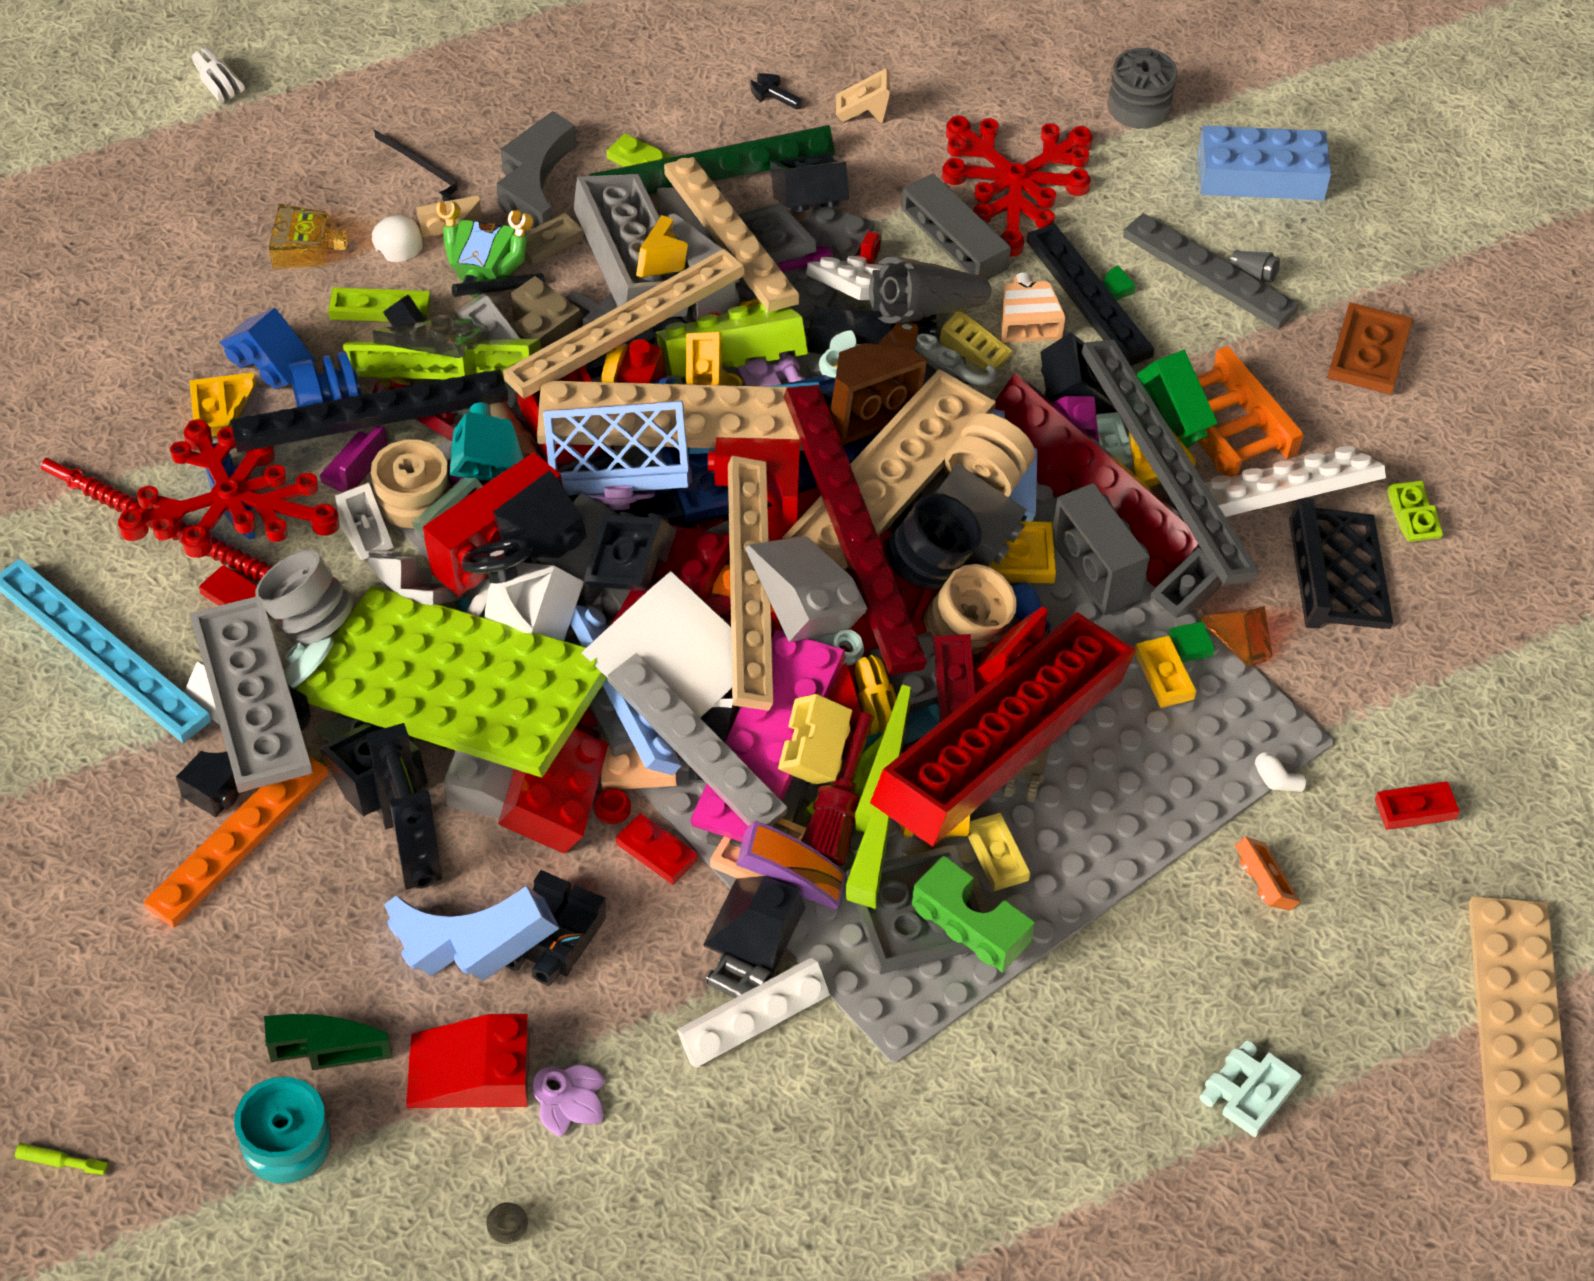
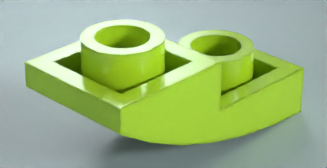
M1423 481L1389 485L1387 489L1388 497L1400 529L1407 541L1416 542L1441 539L1443 533L1435 505H1429Z

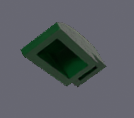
M317 1014L264 1016L266 1046L271 1062L309 1057L312 1070L392 1059L388 1033L369 1025L344 1018Z

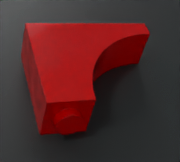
M716 437L715 451H708V472H715V485L728 486V463L732 456L765 461L767 501L778 510L783 526H793L797 522L800 439Z

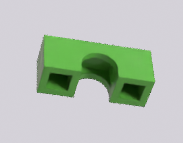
M943 856L914 885L912 906L915 907V910L921 917L926 920H932L942 927L953 941L962 942L973 950L984 964L993 965L1003 973L1032 942L1035 922L1005 900L996 909L987 913H979L969 909L965 903L971 898L974 877Z

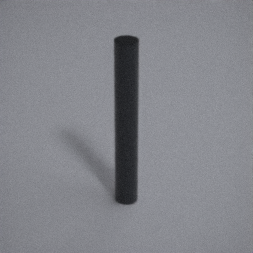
M542 273L488 279L452 284L451 290L454 297L517 289L534 276L545 283V278Z

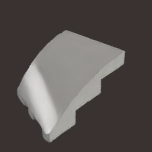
M369 550L368 565L387 586L398 594L412 601L427 605L463 599L464 593L457 597L443 583L432 582L430 568L417 567V557L400 556V552Z

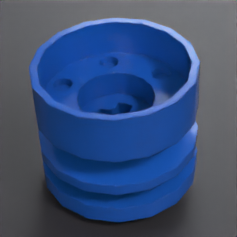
M346 351L337 352L338 368L335 369L329 354L323 355L324 371L317 372L311 359L288 363L297 407L362 395L356 369L349 361Z

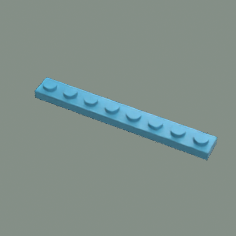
M19 558L0 572V592L180 742L184 744L211 722L210 715L205 709Z

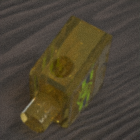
M285 204L278 205L269 244L273 269L324 266L328 250L347 249V231L331 230L329 214L326 212Z

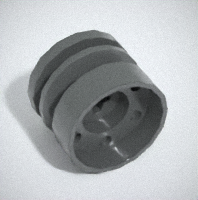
M1133 48L1120 54L1113 65L1112 85L1108 98V109L1113 118L1125 126L1136 129L1152 128L1161 125L1167 120L1171 111L1173 91L1177 78V68L1174 61L1161 51L1150 48Z

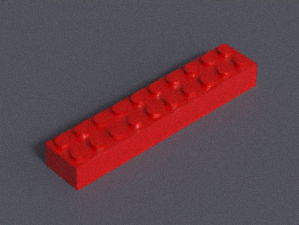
M1074 613L882 770L870 804L931 846L936 845L1123 681L1136 649L1080 613Z

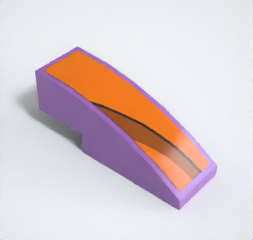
M756 820L744 831L736 863L737 866L799 888L803 898L835 910L839 907L846 873L834 862L800 840Z

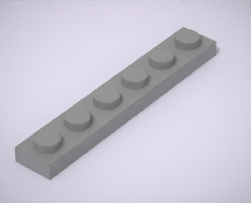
M637 653L608 674V682L748 826L756 820L772 827L787 814L788 807Z

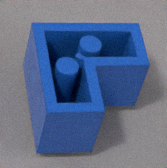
M275 307L246 319L220 341V344L225 349V355L232 363L237 364L239 368L254 363L259 369V374L263 381L274 389L291 383L288 363L311 359L313 363L316 361Z

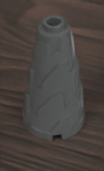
M890 256L879 261L877 264H883L880 270H873L869 285V296L873 311H880L883 317L878 318L889 324L919 321L922 318L935 314L966 311L968 308L985 305L992 292L991 285L984 276L960 272L948 267L900 256Z

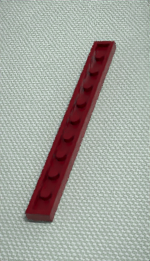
M819 385L786 388L784 399L852 578L868 608L866 615L888 673L891 675L924 670L927 660Z

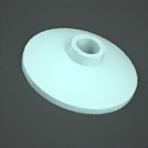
M330 635L307 646H303L298 642L287 652L285 659L289 663L284 670V674L289 686L292 688L297 687L321 664L334 643V639Z

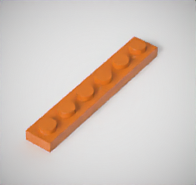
M309 756L312 774L260 787L143 901L145 908L175 928L329 775L327 767Z

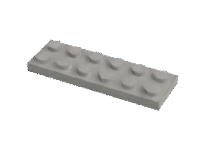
M256 597L190 613L238 793L312 774L307 749L267 612Z

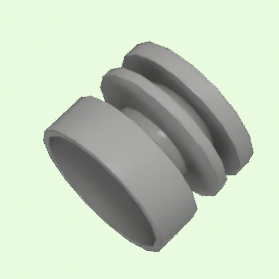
M302 550L279 561L263 576L255 590L256 599L271 617L277 619L278 627L285 632L286 637L294 645L300 642L303 646H307L329 636L343 624L353 608L352 596L343 588L339 580L332 577V570L314 550Z

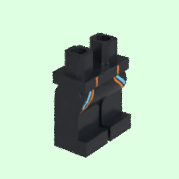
M540 870L533 881L534 887L532 890L545 899L559 929L505 967L513 971L519 970L524 961L528 959L536 963L532 968V977L536 981L550 986L560 974L566 977L569 975L573 964L580 958L605 921L606 898L577 885L571 890L570 882Z

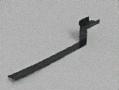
M374 130L376 139L404 154L451 185L439 192L442 195L443 202L455 200L451 194L457 191L456 180L404 146Z

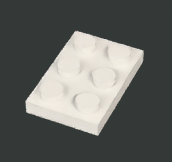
M848 256L847 261H840L833 257H822L820 262H807L806 275L858 300H870L869 285L873 270H880L882 266L866 263L867 259L860 256Z

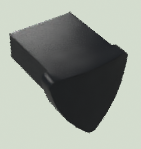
M409 294L383 311L400 336L401 341H417L423 335L439 326L434 318L429 321L425 319Z

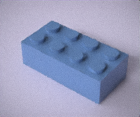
M1202 126L1198 147L1201 195L1325 200L1331 176L1326 131Z

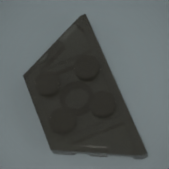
M438 315L431 317L429 321L372 330L374 343L455 358L465 356V346H467V350H474L478 347V344L489 339L487 325L474 324L473 319L451 320L450 315Z

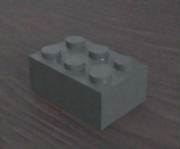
M1092 483L1057 497L1052 529L1054 547L1102 613L1107 615L1141 601L1150 556L1145 545L1139 543L1133 536L1126 520L1120 518L1114 511L1107 495L1102 494L1096 485Z

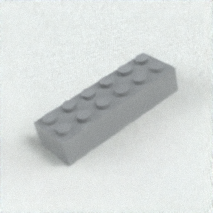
M638 174L577 177L573 209L618 307L682 272L678 271L648 277L636 276L640 247L659 220L658 213ZM688 307L671 317L687 316Z

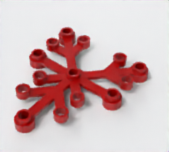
M960 115L953 116L946 125V137L949 139L947 146L948 154L953 157H984L996 168L965 165L964 161L960 158H950L942 167V179L949 185H960L965 182L966 177L995 180L992 183L979 182L976 184L974 197L981 203L990 202L993 196L1007 188L1009 189V194L990 205L977 204L974 206L973 212L989 223L991 218L1008 209L1006 230L1000 237L1004 238L1011 247L1010 257L1020 255L1024 249L1025 239L1019 231L1020 210L1032 219L1039 229L1054 224L1055 214L1051 210H1040L1021 194L1022 190L1031 195L1042 208L1054 206L1056 192L1049 187L1041 188L1036 183L1065 186L1066 191L1074 196H1082L1089 192L1091 178L1086 170L1081 169L1088 164L1089 150L1092 147L1093 135L1087 127L1077 126L1073 128L1068 135V139L1056 145V142L1059 140L1060 128L1053 123L1043 125L1041 129L1043 153L1025 164L1010 163L994 149V138L998 134L999 123L995 119L985 118L981 121V139L971 131V125L967 118ZM1050 163L1078 167L1069 174L1038 171Z
M201 419L191 420L187 423L183 432L185 441L173 443L170 447L173 462L177 464L188 463L207 468L216 484L211 492L180 501L160 496L158 489L154 486H144L137 492L139 505L144 509L153 510L141 513L137 509H127L121 513L118 519L120 535L127 541H137L144 538L149 531L148 525L151 524L155 538L165 541L175 536V529L186 513L210 506L198 525L188 527L182 536L184 552L193 558L204 557L211 552L212 541L210 533L225 511H230L233 517L234 528L238 533L247 534L255 529L254 514L251 511L245 510L243 504L256 508L265 525L266 536L272 542L283 541L288 536L286 522L283 519L277 518L275 512L311 521L313 532L321 536L332 535L340 528L338 511L332 505L323 503L313 508L286 501L302 495L310 496L318 491L317 476L313 473L300 474L296 478V484L263 494L254 493L270 487L278 488L287 482L285 468L281 465H271L265 469L264 476L247 481L256 466L268 465L275 459L274 446L246 451L247 455L229 479L222 462L229 452L236 448L232 428L224 427L218 431V444L213 448L211 444L213 443L211 427Z

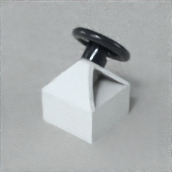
M522 538L504 539L488 543L474 549L463 558L462 567L465 571L474 574H488L491 584L484 618L506 624L523 633L531 635L537 633L564 641L584 583L582 580L556 566L522 563L533 552L532 543Z

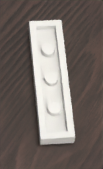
M809 958L678 1028L677 1032L690 1064L697 1068L830 996L818 961Z

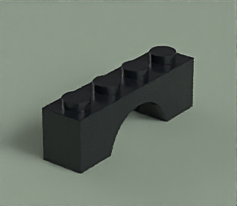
M288 685L300 729L303 731L311 717L308 698ZM200 751L176 776L181 797L215 818L224 808H230L236 802L239 795L227 751L220 753Z

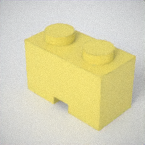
M818 694L795 699L788 726L794 729L792 741L787 740L784 742L778 770L814 785L836 781L842 766L841 756L844 743L850 732L849 722L852 710Z

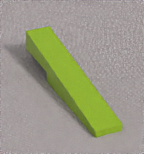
M540 339L347 342L343 344V349L347 352L349 361L356 369L358 377L445 380L452 377H461L500 369L504 378L503 370L541 350Z
M902 685L855 813L856 830L865 833L846 883V900L876 909L891 818L870 804L882 770L903 752L911 705V687Z

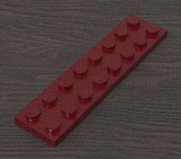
M1016 373L1012 375L996 398L994 409L1005 411V419L1017 426L1029 438L1033 447L1037 449V482L1040 485L1049 486L1053 490V496L1056 499L1094 483L1102 494L1107 495L1112 508L1118 516L1126 520L1136 540L1147 548L1150 556L1146 572L1147 581L1156 588L1198 547L1201 549L1182 516L1022 375Z

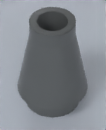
M1235 250L1231 256L1230 264L1258 281L1265 283L1266 281L1273 282L1276 279L1280 268V258L1275 257L1273 252Z

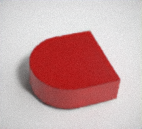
M868 231L861 243L860 257L866 258V263L874 264L878 257L882 241L880 233Z

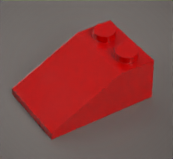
M1041 606L1006 631L996 643L990 642L987 645L981 660L975 666L973 665L975 694L1044 638L1048 609Z
M485 1014L411 1034L406 1108L527 1107L530 1055L528 1014Z

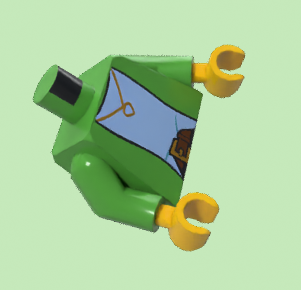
M451 201V212L447 215L445 202L438 203L437 214L446 221V225H443V237L448 262L454 268L459 279L463 280L462 283L504 278L523 264L528 237L525 234V230L530 229L533 225V218L530 214L524 213L520 223L521 212L517 210L511 211L508 216L510 226L460 219L459 224H455V219L461 213L460 206L456 202Z

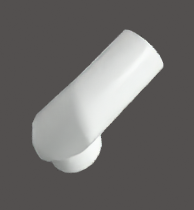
M1263 752L1256 757L1255 766L1258 773L1270 789L1302 792L1304 790L1306 779L1303 774L1287 773L1279 759L1271 753Z

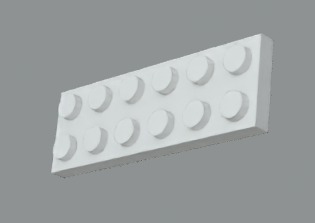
M1343 446L1335 449L1334 453L1326 455L1319 453L1309 454L1304 457V460L1297 462L1279 461L1274 463L1273 467L1263 470L1259 468L1246 469L1242 472V475L1234 477L1216 476L1211 479V482L1204 484L1224 516L1227 517L1384 479L1386 475L1385 465L1374 460L1371 456L1356 450L1355 447ZM1168 495L1169 505L1177 510V508L1175 507L1174 503Z

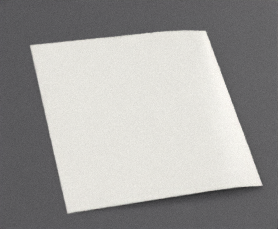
M669 572L582 652L589 661H593L597 657L595 666L607 678L608 674L637 653L700 718L732 688L731 627L672 572Z

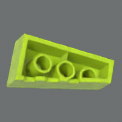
M759 302V305L752 307H732L728 310V313L718 316L715 314L702 315L697 318V321L687 324L682 322L667 325L665 330L656 332L658 345L663 348L665 370L672 376H686L687 333L720 332L722 334V365L727 367L745 366L748 358L754 357L766 358V362L780 359L779 353L795 350L796 356L808 354L802 316L791 307L768 312L761 302Z

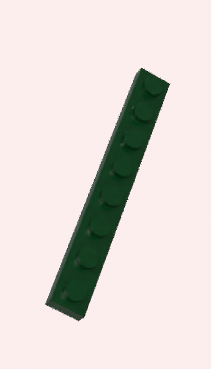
M830 125L590 173L589 176L638 174L649 195L657 193V188H674L665 176L664 164L675 162L681 158L694 157L712 181L769 170L771 169L770 160L829 152L835 155Z

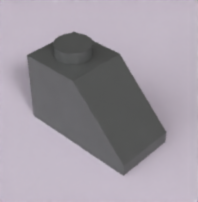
M1198 547L1151 592L1150 596L1178 618L1197 611L1221 588L1222 582L1204 552Z

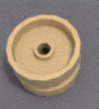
M979 413L971 417L961 432L960 437L952 444L944 459L949 473L958 463L1009 497L1019 483L1020 477H1023L1034 461L1035 449L1029 438L1008 420L994 414Z
M419 439L400 440L380 450L372 461L371 478L374 487V497L381 516L390 524L402 528H415L412 522L450 489L447 460L443 452L432 443Z

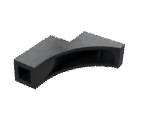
M814 306L808 332L807 351L823 355L830 349V342L833 337L849 330L853 331L856 337V344L869 343L877 345L891 331L895 324L881 321L878 318L883 317L880 311H848ZM937 314L922 318L919 321H912L919 328L918 335L930 334L935 336L937 322L934 321Z

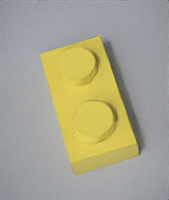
M1001 812L970 821L967 837L993 891L1029 881L1030 871Z

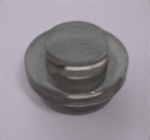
M511 1202L498 1204L488 1214L486 1221L487 1231L491 1238L499 1243L510 1244L517 1242L525 1235L528 1229L527 1214L517 1204Z

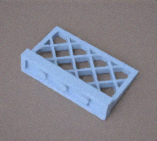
M683 400L543 411L548 464L558 471L557 457L564 448L580 461L573 471L559 472L562 476L563 488L568 496L579 495L580 493H605L604 488L608 486L626 485L632 486L633 491L686 488L692 483ZM676 409L677 425L668 434L653 419L661 410ZM644 411H655L651 417L644 413ZM635 412L646 421L635 436L618 423L626 413ZM620 413V415L616 419H613L609 415ZM592 415H601L611 424L600 438L584 426ZM574 416H585V417H584V419L580 422V421H578ZM566 417L576 426L566 440H563L554 432L553 418ZM648 425L665 438L654 452L637 439ZM614 427L630 440L619 455L603 442ZM579 430L595 442L594 446L584 457L568 444ZM677 430H678V441L672 437V435H673ZM555 441L561 445L557 451ZM669 441L679 450L681 464L667 465L656 454ZM633 443L649 456L644 464L639 467H632L622 458ZM598 446L614 458V461L607 469H598L587 460ZM652 459L658 464L647 466ZM619 462L624 468L613 467ZM583 464L589 469L578 471Z

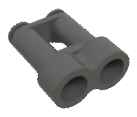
M723 953L718 960L717 968L710 970L707 974L705 984L736 998L772 979L774 973L760 965L753 967L727 953ZM730 971L742 977L740 982H736L723 974Z

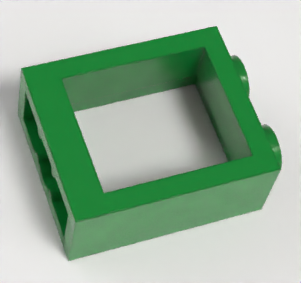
M1185 349L1156 360L1136 374L1169 428L1186 448L1208 437L1207 430L1218 424Z

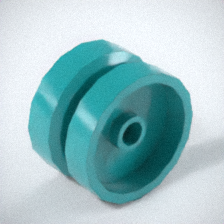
M290 1076L267 1079L255 1084L244 1094L235 1110L234 1129L247 1167L260 1179L276 1184L294 1183L312 1175L324 1163L331 1148V1131L318 1091L306 1081Z

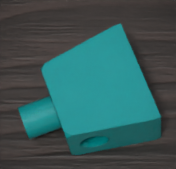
M487 403L473 404L470 407V412L465 413L453 431L450 462L451 476L463 478L476 477L478 480L490 482L523 459L512 422L509 419L491 416V409Z

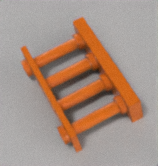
M1229 346L1218 349L1213 370L1200 374L1197 378L1202 388L1218 382L1220 384L1223 383L1229 392L1209 400V405L1213 413L1237 404L1241 405L1248 414L1219 427H1211L1207 430L1209 436L1197 441L1213 460L1216 470L1221 474L1224 473L1225 476H1238L1243 461L1273 448L1279 450L1286 459L1297 456L1303 432ZM1253 426L1260 427L1267 435L1265 438L1236 450L1224 439Z

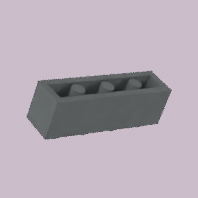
M934 173L903 188L902 211L966 273L981 275L988 280L1008 269L1011 249L1008 242L998 236L984 219H981L974 213L969 205L962 201L950 189L948 184L942 182Z

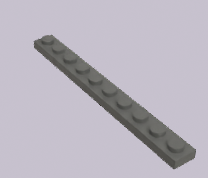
M1115 340L1085 342L1081 352L1223 585L1255 582L1259 573L1258 568Z

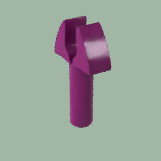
M816 246V252L806 254L801 259H789L776 265L782 272L807 267V262H820L822 257H833L832 251L829 252V247Z

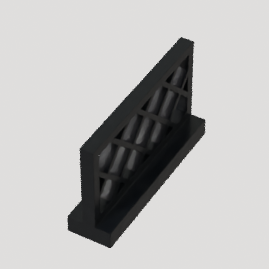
M1299 499L1289 518L1305 627L1320 628L1323 622L1390 629L1394 623L1374 515L1316 508L1313 499ZM1318 520L1328 521L1336 529L1329 533L1318 524ZM1349 525H1365L1366 535L1361 537ZM1342 533L1354 544L1347 548L1335 537ZM1328 544L1340 556L1333 560L1323 551L1322 547ZM1360 548L1371 557V561L1366 564L1353 552ZM1346 559L1359 571L1352 576L1339 564ZM1330 571L1345 582L1339 588L1327 578V574ZM1365 575L1375 583L1376 588L1370 591L1358 579ZM1351 587L1364 599L1356 603L1344 591ZM1336 598L1349 611H1333L1331 602ZM1369 602L1380 611L1381 616H1373L1362 607Z

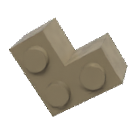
M536 276L511 292L513 319L517 321L511 327L520 339H540L541 349L581 328L580 309Z

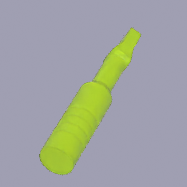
M21 1142L17 1145L15 1151L16 1159L58 1168L68 1166L82 1169L85 1173L104 1175L108 1169V1163L92 1158L88 1160L68 1156L63 1151Z

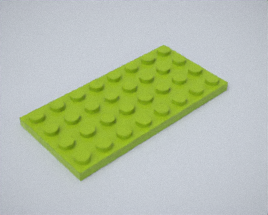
M371 585L334 635L333 646L325 659L310 676L297 686L296 690L306 695L308 703L383 728L404 723L409 736L542 778L607 677L595 666L597 657L589 661L582 654L586 647L534 633V635L523 633L506 624L441 605L421 604L396 592Z

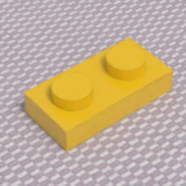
M1170 636L1136 643L1135 655L1160 708L1195 699L1196 690Z

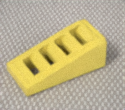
M956 312L941 329V344L948 349L958 352L960 356L966 357V360L985 370L988 365H991L997 371L1012 355L1010 348L963 312ZM980 345H983L981 350L977 349ZM991 351L996 352L991 359L987 357Z

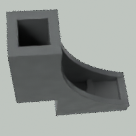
M552 111L501 148L502 171L506 176L497 182L498 205L508 214L513 210L520 211V220H522L524 213L530 214L533 218L531 229L552 219L551 206L546 200L542 189L553 167L565 155L576 148L574 124Z

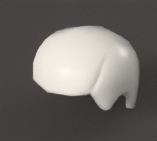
M403 215L385 217L373 229L372 242L377 252L381 251L387 261H406L415 257L423 248L420 229L417 223L409 217Z

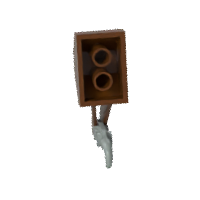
M913 322L895 324L891 331L877 345L863 343L839 352L830 414L842 445L883 430L922 388L926 363L936 370L940 369L952 377L955 376L964 383L973 386L991 385L996 381L998 373L994 367L988 365L986 367V370L989 372L988 375L976 374L966 367L958 352L945 347L937 341L935 336L930 334L918 335L919 328L917 324Z

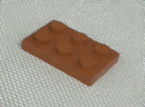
M1349 302L1327 378L1392 395L1413 318Z

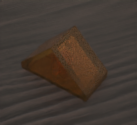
M1265 606L1225 609L1203 615L1200 620L1247 667L1266 662L1273 656Z

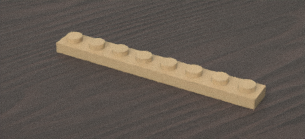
M681 158L675 162L664 164L665 176L718 246L725 249L744 265L745 275L742 278L765 309L771 312L798 305L799 293L695 158Z
M722 249L503 370L504 379L525 399L539 391L541 385L546 382L559 380L745 275L744 265L725 249Z
M732 456L728 463L733 705L769 711L773 704L770 601L745 550L750 544L768 542L766 462Z

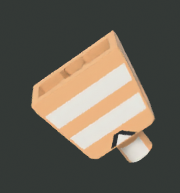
M1019 273L1013 278V283L1004 285L1001 312L1002 343L1059 340L1063 337L1065 314L1049 282H1033L1032 276L1029 273Z

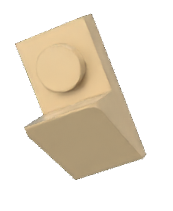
M885 68L836 94V116L842 122H845L869 110L880 123H883L890 95V71Z
M479 195L445 201L447 215L451 212V201L456 202L461 208V213L455 219V224H459L460 219L482 222ZM438 203L416 207L418 227L422 237L443 234V225H446V221L437 214Z

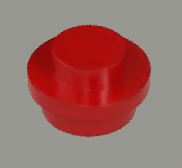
M609 788L602 791L596 798L594 813L603 823L619 824L629 817L631 801L623 791Z

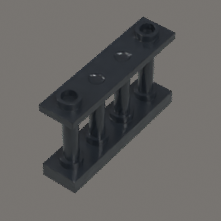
M404 723L366 733L380 815L385 830L394 827L405 889L429 887L435 881L442 879L430 795L428 790L417 793L406 727Z

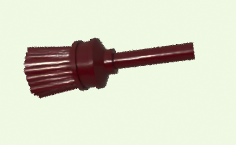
M864 712L859 713L840 776L836 777V781H833L832 785L820 786L818 788V797L812 807L815 811L801 839V842L817 850L838 865L846 864L853 823H856L855 813L861 799L855 793L857 784L853 781L874 716Z

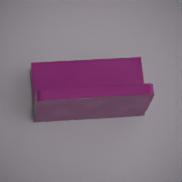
M381 425L376 426L369 435L359 430L320 474L321 483L340 492L358 487L371 472L372 461L377 453L388 445L385 427Z

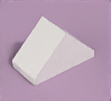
M369 483L335 495L340 526L361 561L369 557V550L387 551L394 548Z

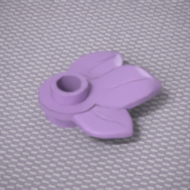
M622 485L605 487V493L585 494L591 499L597 498L604 504H609V509L626 510L630 509V503L654 497L655 491L642 490L633 493L632 486Z
M574 1065L566 1070L558 1067L541 1069L533 1079L532 1092L541 1103L539 1117L545 1128L556 1136L562 1137L569 1127L570 1121L581 1124L601 1123L603 1120L602 1104L594 1092L599 1090L605 1083V1078L602 1074L585 1065ZM549 1080L557 1082L559 1090H551L546 1082Z

